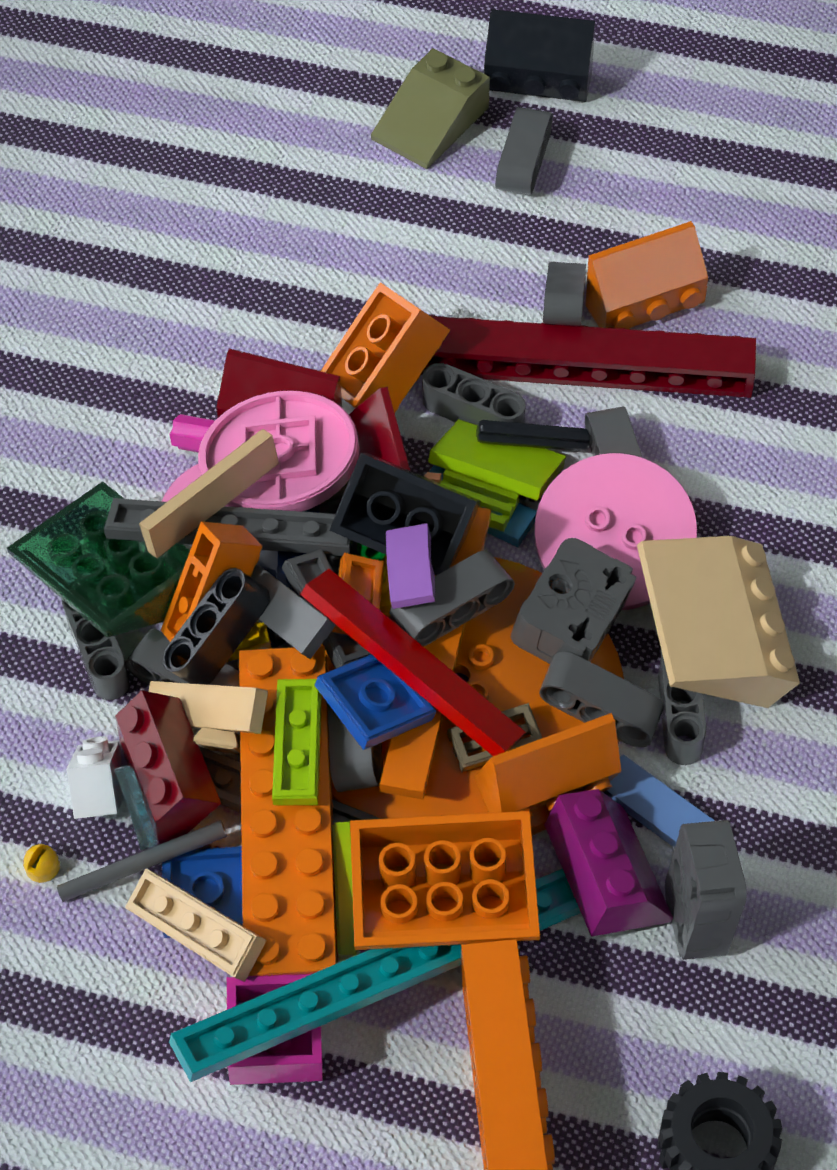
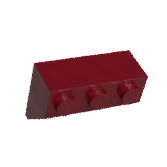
M229 348L216 406L218 418L240 402L258 395L277 391L309 392L326 397L342 407L340 376Z
M388 387L379 388L348 414L354 422L360 448L359 456L360 453H369L410 471Z
M141 690L115 715L123 754L156 842L160 845L189 833L221 804L200 748L193 741L194 733L180 698Z

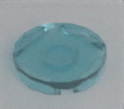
M129 765L114 768L119 790L140 851L154 847L155 843H157L150 817H148L143 795L133 768Z

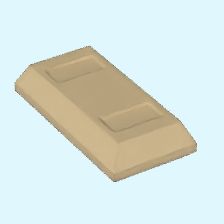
M202 727L194 736L193 741L208 750L240 755V735L235 732Z

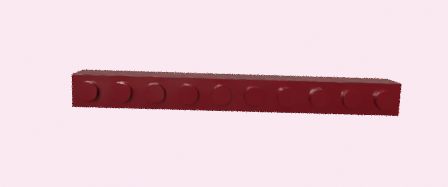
M429 315L450 329V331L424 370L434 363H444L486 380L752 397L756 370V338Z

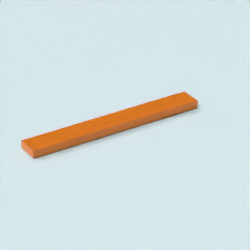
M478 508L466 540L452 566L477 552L483 551L491 520V509ZM466 623L424 646L453 672ZM436 708L433 720L391 738L380 781V792L424 799L443 720V714Z

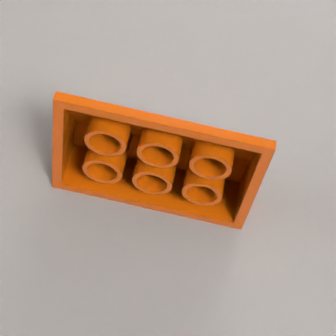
M530 811L350 821L355 950L459 945L517 939V941L540 940Z

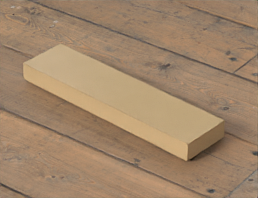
M264 429L260 430L141 521L139 525L147 551L156 558L160 557L200 526L201 521L205 522L277 466L279 461L273 435Z
M150 681L148 692L180 698L191 728L201 729L205 727L231 732L261 734L268 690L252 687Z
M145 869L125 907L229 975L244 982L267 941L149 869Z

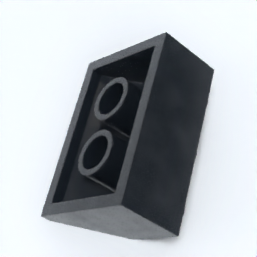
M491 9L484 60V74L490 77L489 91L586 102L593 68L595 21Z
M360 453L329 531L386 554L387 530L428 524L431 535V563L434 574L437 576L452 567L466 540L481 500L369 453Z

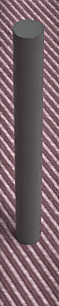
M221 820L57 885L58 894L62 902H65L227 837L225 827Z

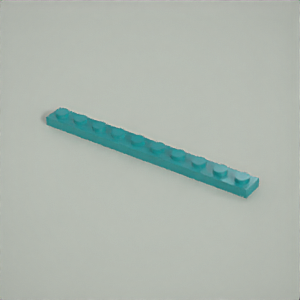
M563 869L535 880L539 931L581 913ZM463 944L370 949L173 1032L170 1035L169 1044L191 1083L460 966L461 945Z

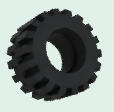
M718 1072L715 1080H710L708 1073L698 1075L695 1085L687 1080L680 1085L679 1094L673 1092L663 1113L658 1136V1149L661 1150L659 1160L662 1169L774 1170L782 1144V1139H780L782 1132L781 1119H774L777 1111L776 1106L772 1100L764 1103L762 1100L765 1091L758 1085L753 1090L746 1087L748 1079L739 1075L736 1082L728 1080L727 1072ZM708 1121L725 1122L739 1131L746 1143L747 1149L740 1155L732 1158L711 1156L697 1145L693 1138L692 1130Z

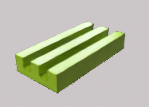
M447 469L443 473L441 484L481 500L479 506L481 508L485 507L502 513V516L491 513L489 527L504 532L519 503V494Z

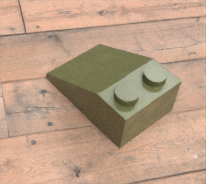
M432 48L410 70L371 133V140L428 169L489 108L490 77Z

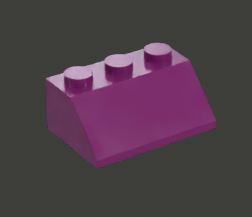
M599 789L559 795L544 826L591 937L670 923L673 916L624 807Z

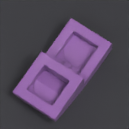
M428 524L387 530V570L392 608L435 602V574L431 563V535Z

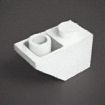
M104 736L85 739L82 741V745L77 746L66 768L74 819L117 814L122 803L120 740L108 741V738Z

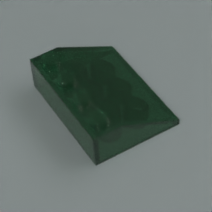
M102 481L8 546L7 551L108 638L164 622L190 550L182 544H175L160 557L156 558L147 551L145 541L106 538L104 528L113 498H124Z

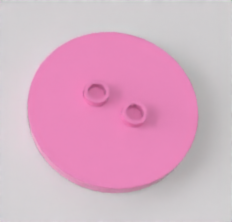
M277 391L258 395L240 402L217 418L201 441L198 464L201 475H203L257 432L264 429L273 435L279 464L225 506L302 512L328 500L347 483L358 461L360 448L354 422L340 405L326 397L309 392Z
M600 454L571 465L562 471L548 486L536 512L535 545L544 570L551 563L561 543L568 538L582 540L606 555L633 568L631 574L636 576V581L622 610H630L650 604L637 545L641 541L697 538L696 516L693 505L684 488L661 466L642 457L629 454Z

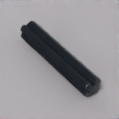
M481 420L478 422L476 429L478 442L486 444L584 452L588 450L591 439L586 428Z

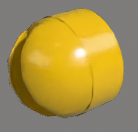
M37 844L26 851L23 866L27 876L32 881L44 883L52 880L58 874L60 861L53 848L45 844ZM41 856L37 863L36 869L33 868V864L38 859V857Z

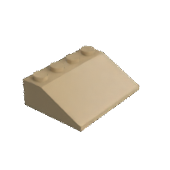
M734 536L648 540L641 541L637 545L671 687L769 708L800 684L762 544Z

